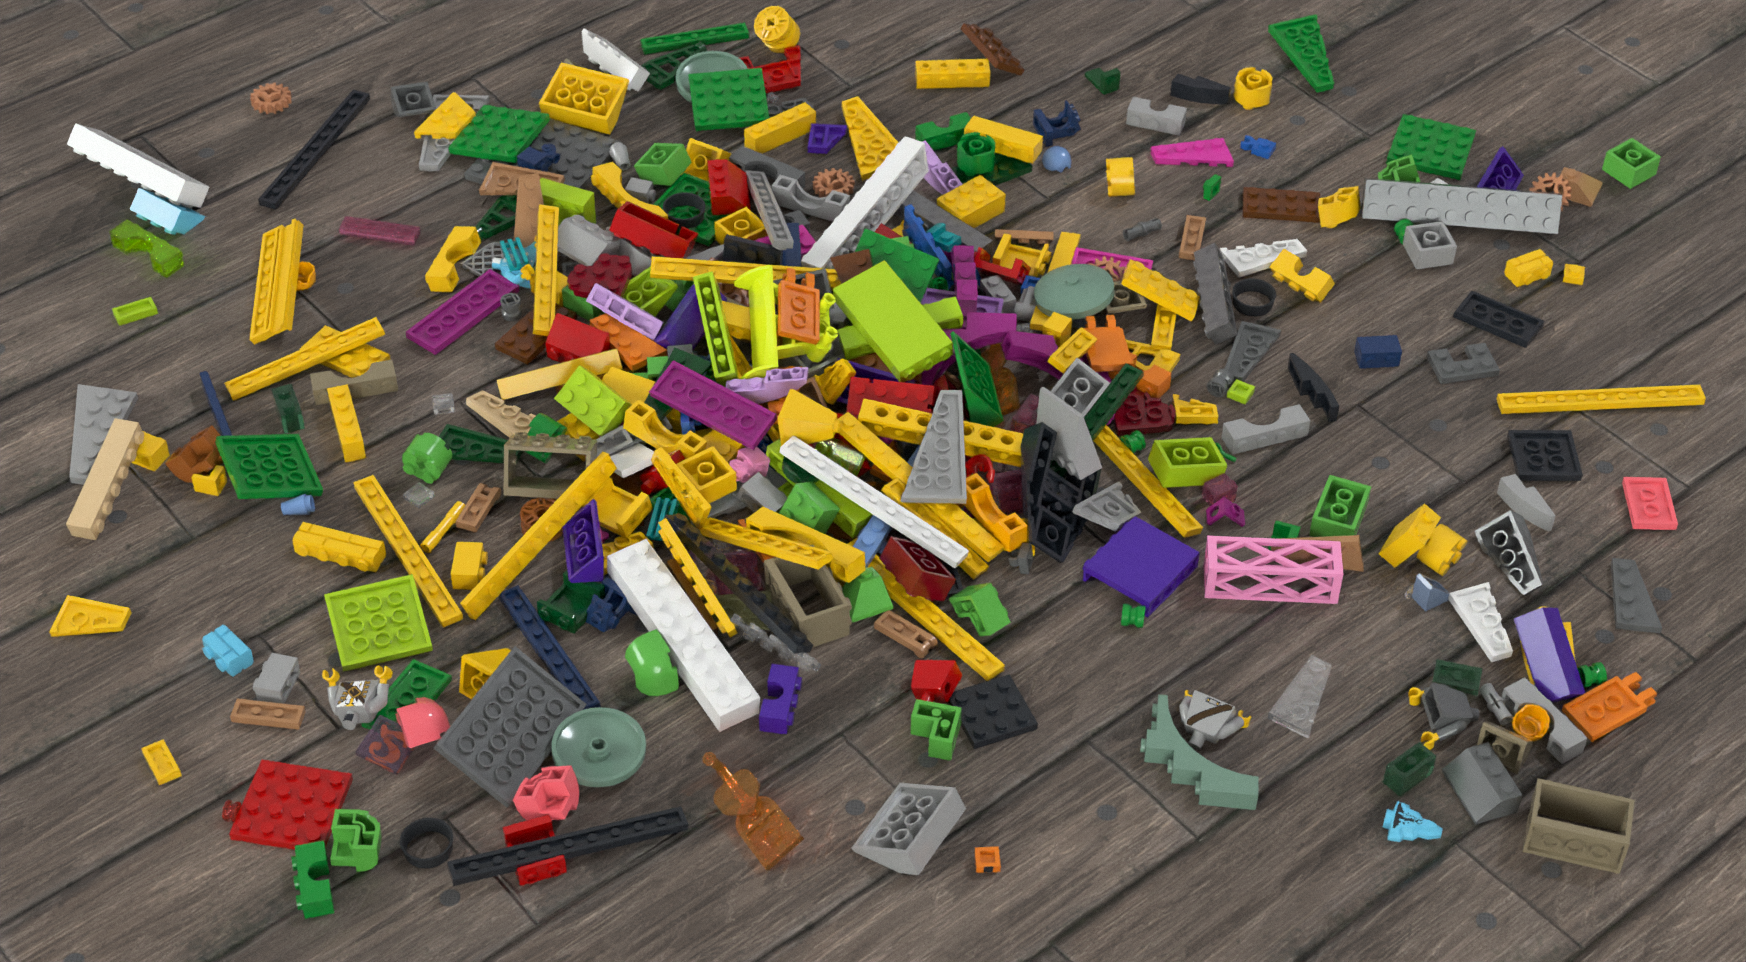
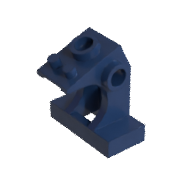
M1065 100L1064 111L1060 112L1056 118L1046 117L1041 109L1034 110L1033 126L1038 135L1043 136L1045 147L1053 146V139L1068 137L1081 130L1078 123L1081 119L1077 110H1072L1074 108L1073 103L1069 105L1067 100Z
M606 577L601 582L605 586L604 600L594 594L586 612L588 615L586 622L602 632L615 629L619 620L628 611L637 616L622 590L609 577Z

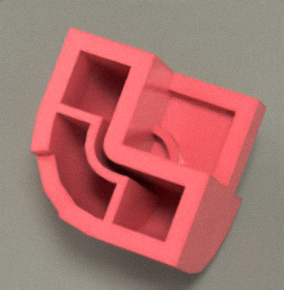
M425 697L415 698L416 703L396 709V719L402 728L406 745L409 748L440 739V733L447 731L450 727L444 709L432 699Z
M572 766L541 768V773L533 776L531 779L525 778L513 801L518 812L525 820L548 814L551 820L566 819L569 810L577 809L579 785Z

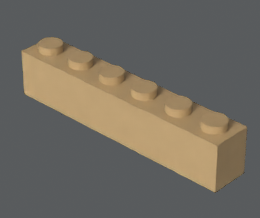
M114 418L66 523L72 536L97 540L99 533L103 531L107 515L112 511V504L120 494L121 484L128 476L130 464L135 460L136 451L144 440V432L139 422Z

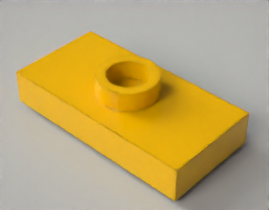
M164 739L141 748L159 785L182 776Z

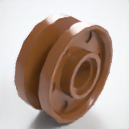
M534 498L524 504L520 511L523 535L555 503V499ZM563 527L549 542H552L563 535Z

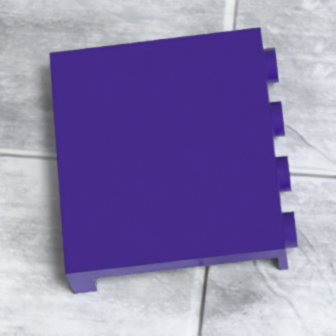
M1134 516L1129 522H1125L1121 530L1117 534H1113L1104 547L1101 546L1091 559L1085 561L1082 568L1084 571L1083 581L1086 582L1091 576L1097 578L1142 604L1141 606H1145V617L1148 618L1198 567L1200 552Z

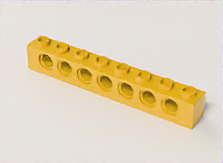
M863 399L858 421L877 436L921 445L932 413ZM963 421L965 455L973 457L977 454H985L991 461L1021 467L1020 446L1023 438L1022 433Z

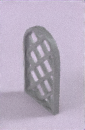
M493 242L484 246L474 255L463 261L461 267L478 277L489 269L496 271L497 269L484 268V265H491L494 257L504 259L501 248L494 249L495 246H500V242ZM501 251V254L494 255V252ZM484 252H492V255L484 256ZM492 258V261L484 262V259ZM475 259H482V262H475ZM475 265H482V269H475Z

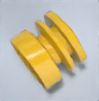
M770 6L763 9L755 19V33L769 50L775 53H784V48L796 46L800 38L799 26L785 9L779 6Z

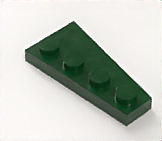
M674 348L657 380L673 360L701 375L712 368V362ZM650 394L644 402L655 409L660 422L673 409L651 397Z
M447 424L439 435L446 444L444 446L447 450L451 449L452 459L504 463V445L508 441L506 439ZM516 450L517 461L524 451Z

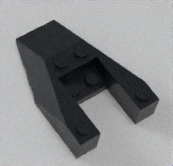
M1040 422L1024 429L1020 446L1023 514L1025 523L1028 525L1029 543L1059 563H1063L1073 548V542L1076 537L1081 535L1084 530L1082 529L1086 521H1089L1074 514L1072 510L1076 504L1097 493L1102 468L1082 480L1074 475L1071 476L1068 472L1066 479L1055 473L1049 467L1057 432L1045 423Z

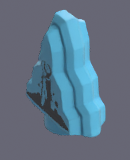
M1397 801L1394 810L1387 809L1383 828L1388 829L1387 839L1395 842H1401L1403 839L1413 841L1418 837L1437 839L1441 838L1443 830L1433 821L1423 819L1420 813L1411 810L1409 805Z

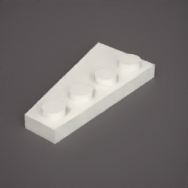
M1298 239L1273 242V245L1259 243L1255 244V247L1245 248L1244 245L1236 246L1234 250H1227V247L1220 248L1224 255V261L1238 278L1270 268L1283 249L1299 258L1307 256L1306 248Z
M1489 582L1449 593V601L1489 660L1494 662L1511 657L1513 650L1506 630L1501 624L1502 618L1495 607L1496 601L1494 596L1491 595Z

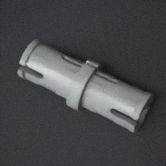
M1491 683L1484 684L1479 691L1488 703L1487 708L1489 711L1495 714L1501 726L1511 724L1513 716L1505 706L1506 701L1504 698L1498 695Z

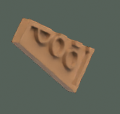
M492 162L479 192L480 195H517L518 179L521 175L539 173V179L545 178L562 184L565 182V177L561 174Z
M539 173L521 175L518 179L514 241L516 237H519L523 248L536 242L534 239L537 235L539 204L544 205Z
M1359 535L1280 538L1341 542L1343 569L1364 572ZM1271 546V551H1275L1284 547ZM1318 548V549L1323 550V551H1325V552H1327V553L1330 552V549H1321V548ZM1303 549L1284 556L1299 564L1319 558Z

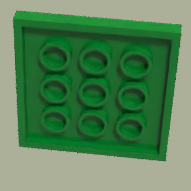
M762 68L688 74L695 131L751 127L770 118Z
M483 105L472 121L448 147L449 153L516 163L517 156L530 146L550 121L549 114Z
M1403 114L1386 163L1412 154L1417 171L1461 180L1476 130Z
M683 173L653 205L659 206L663 210L664 201L669 196L677 193H693L700 196L705 202L704 219L698 226L690 230L698 233L696 242L710 246L715 241L714 222L730 214L712 215L709 182ZM684 205L673 208L668 214L675 218L688 219L697 216L701 212L695 207ZM677 229L676 234L679 235L681 229Z
M865 228L855 252L869 249L873 266L885 260L921 304L940 259Z
M299 434L216 437V446L238 499L290 498L303 494L322 496L323 487Z

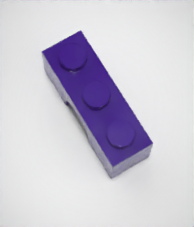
M771 664L767 681L768 696L778 697V699H763L759 714V730L787 735L789 725L793 726L795 713L792 710L797 708L799 695L796 692L797 690L801 691L802 677H799V667Z

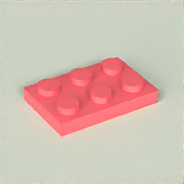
M1623 477L1622 485L1633 529H1677L1678 522L1666 478Z

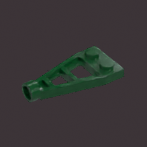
M699 42L642 64L641 66L650 73L646 81L659 90L664 89L676 81V72L681 64L676 59L683 56L688 58L694 54L707 51L706 46ZM669 63L675 69L668 73L659 66Z
M502 195L479 223L474 226L481 241L515 226L516 215L507 218L499 213L503 208L516 213L517 195ZM491 219L499 222V224L495 226H491L487 223Z

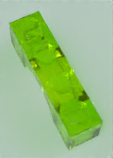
M125 220L109 231L113 247L125 254L136 251L151 253L150 259L153 270L166 278L184 266L183 254L179 248L156 237L152 232L146 231L138 224Z

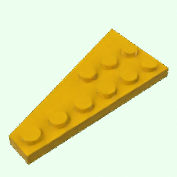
M857 96L842 101V110L863 181L869 179L875 173V170L880 167L899 142Z
M665 518L658 522L661 530L658 532L667 548L672 547L669 550L679 566L683 564V567H681L682 571L691 584L695 583L693 588L699 597L703 596L707 603L704 605L711 616L715 614L719 620L716 622V625L721 633H727L730 638L736 635V628L668 520Z

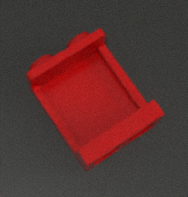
M979 247L977 252H974L975 268L982 274L991 277L999 275L1002 280L1021 286L1026 275L1029 276L1031 267L1021 259L1015 258L1012 269L990 263L991 255L983 248Z
M549 814L503 827L506 847L555 836ZM564 855L518 867L517 871H515L520 886L533 884L543 879L567 873Z

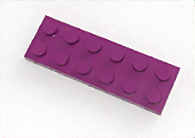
M489 269L406 331V338L436 355L501 306L500 299L503 295L507 293L517 294L519 292V285L512 283L507 278Z
M674 360L649 391L651 397L752 450L757 447L777 420L776 413Z

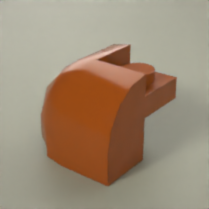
M213 425L198 432L190 438L191 441L185 444L182 449L178 447L166 461V466L175 476L188 483H193V474L206 476L216 465L223 463L215 443L216 437L221 435Z

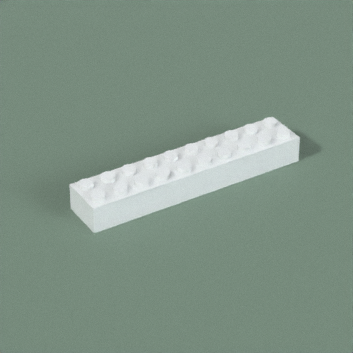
M905 136L896 145L895 149L886 157L880 167L875 170V173L865 182V185L855 194L854 198L845 206L840 215L834 219L830 227L824 231L820 239L813 244L810 251L803 256L801 260L802 267L835 269L831 262V257L855 252L865 228L875 232L881 223L884 225L929 171L924 142Z
M647 539L608 555L607 573L624 593L627 601L649 632L655 629L658 630L671 651L668 655L672 665L677 667L678 674L718 731L721 732L759 714L760 696Z

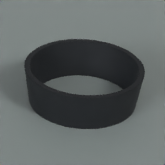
M677 193L669 196L664 201L663 211L668 215V220L679 224L678 229H681L682 226L691 229L703 221L705 202L700 196L693 193ZM684 205L695 207L701 212L697 216L688 219H679L668 214L673 208Z
M1256 278L1243 279L1233 287V305L1237 311L1244 315L1253 317L1263 316L1271 311L1276 298V291L1270 283ZM1254 291L1264 294L1270 300V303L1262 306H1250L1242 303L1236 297L1243 292Z
M431 817L421 818L406 826L400 836V846L407 861L413 866L425 869L434 868L443 864L450 857L453 849V832L451 827L443 820ZM423 832H438L449 841L448 847L435 857L417 858L407 853V846L411 839Z

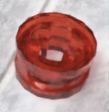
M232 800L225 802L222 813L224 821L231 819L233 823L235 822L242 806L241 802L236 801L233 803Z

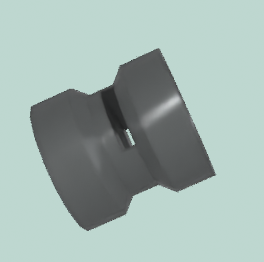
M515 293L503 295L500 299L502 317L507 321L520 319L522 316L520 297Z
M1218 369L1214 373L1213 378L1207 383L1208 392L1215 397H1222L1234 382L1233 375L1228 370Z

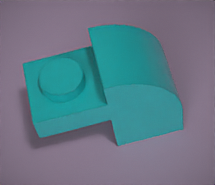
M937 223L926 231V233L930 232L934 237L935 247L939 246L946 252H951L953 246H959L962 243L961 236L946 231V224Z

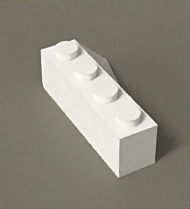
M584 28L582 30L583 52L589 56L588 60L595 65L599 64V69L607 74L610 72L611 75L629 79L627 90L634 89L639 92L650 73L607 39Z

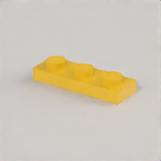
M1157 304L1151 347L1171 350L1176 313Z
M1081 327L1049 357L1047 362L1064 374L1076 358L1080 359L1095 345L1097 338Z

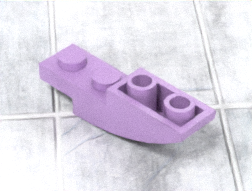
M923 141L925 143L929 169L923 178L942 195L962 185L947 163L942 164L928 143Z
M794 367L790 369L766 370L764 378L754 377L752 379L726 381V388L756 404L769 402L788 395L790 389L798 390L805 385L809 369L808 367Z

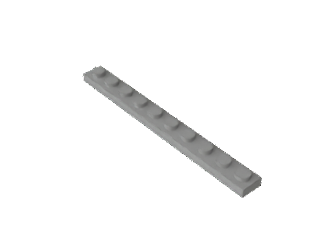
M745 170L749 190L772 246L778 250L793 249L794 240L763 171Z

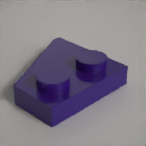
M811 123L808 153L827 154L847 133V125Z

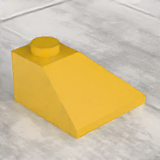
M690 138L686 151L692 163L686 168L684 173L708 181L707 160L727 159L729 161L731 153Z

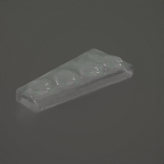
M1311 655L1269 711L1268 719L1309 739L1332 664Z

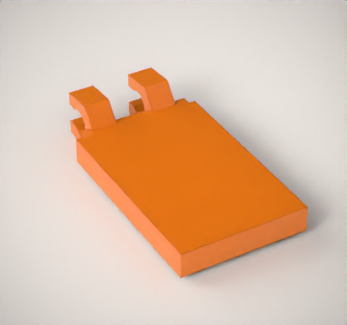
M787 268V274L784 273L782 275V280L778 284V336L816 345L820 337V290L814 288L815 275L806 273L805 278L801 280V285L795 284V269Z
M1106 315L1107 323L1105 327H1096L1094 316H1086L1087 324H1085L1084 329L1097 338L1095 345L1086 352L1089 366L1095 372L1120 371L1125 363L1133 365L1123 329L1120 326H1116L1114 315Z
M1634 672L1622 680L1616 676L1564 704L1562 712L1593 742L1645 713L1647 708L1655 703L1654 697L1657 696V692L1650 687L1636 695L1633 691L1640 688L1638 682L1642 680V677L1637 672Z

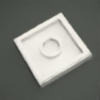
M638 443L610 456L617 467L614 473L625 478L653 465L651 458L654 451Z

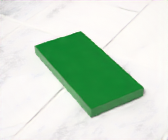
M413 659L389 687L387 705L377 713L372 722L361 723L362 727L380 734V729L384 724L388 726L390 731L402 732V728L396 719V709L416 703L415 698L425 697L436 701L452 681V676Z

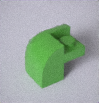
M1412 154L1386 163L1387 167L1378 172L1379 179L1420 182Z
M657 629L636 638L629 645L625 653V658L635 674L636 688L648 696L666 695L679 689L677 667H672L668 655L671 651Z
M335 809L331 828L334 838L330 858L331 866H356L357 872L373 869L378 863L381 847L380 822L369 815L368 811Z

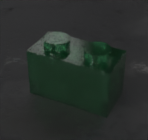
M292 384L272 388L274 406L284 434L305 429L302 411Z
M1437 659L1432 683L1446 684L1452 689L1478 696L1483 668Z
M1418 742L1386 765L1383 783L1400 797L1433 773L1437 756L1422 743Z

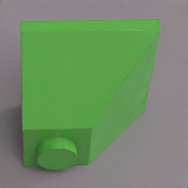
M873 567L866 568L863 573L850 583L846 582L842 587L844 597H848L852 605V610H850L852 623L893 609V604L882 577Z

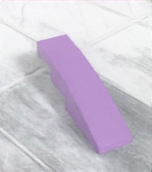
M595 283L586 300L588 303L616 318L619 322L652 340H655L664 323Z

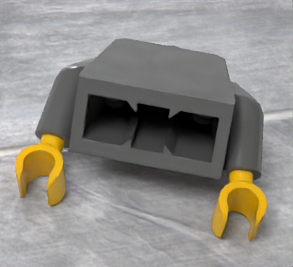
M1433 682L1422 691L1419 688L1413 687L1408 692L1409 704L1412 706L1419 705L1422 698L1431 730L1437 732L1433 734L1427 731L1422 734L1421 742L1428 740L1424 744L1425 750H1431L1438 739L1442 741L1463 732L1471 721L1476 722L1479 718V710L1470 707L1466 694L1452 689L1446 684Z

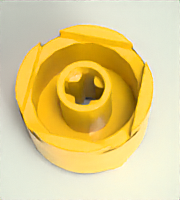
M1255 67L1241 69L1235 79L1234 99L1243 105V108L1246 110L1268 105L1273 79L1271 74L1263 69L1257 71Z
M1133 157L1106 159L1108 197L1135 195Z
M1439 524L1433 530L1426 545L1419 549L1416 558L1436 573L1444 576L1450 568L1449 564L1451 562L1456 564L1461 558L1462 553L1460 551L1468 541L1444 524Z

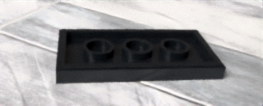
M1472 290L1453 315V318L1524 348L1529 346L1544 325V320Z

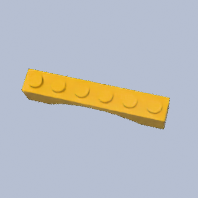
M614 162L592 167L591 182L593 186H596L617 208L629 201L668 219V215L659 206L642 202L624 190L622 187V170Z
M762 507L746 518V527L809 546L814 545L816 548L832 552L833 560L826 565L831 568L834 577L850 583L866 570L865 552L768 508Z

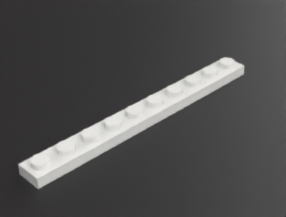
M794 435L780 447V454L953 568H956L968 556V549Z

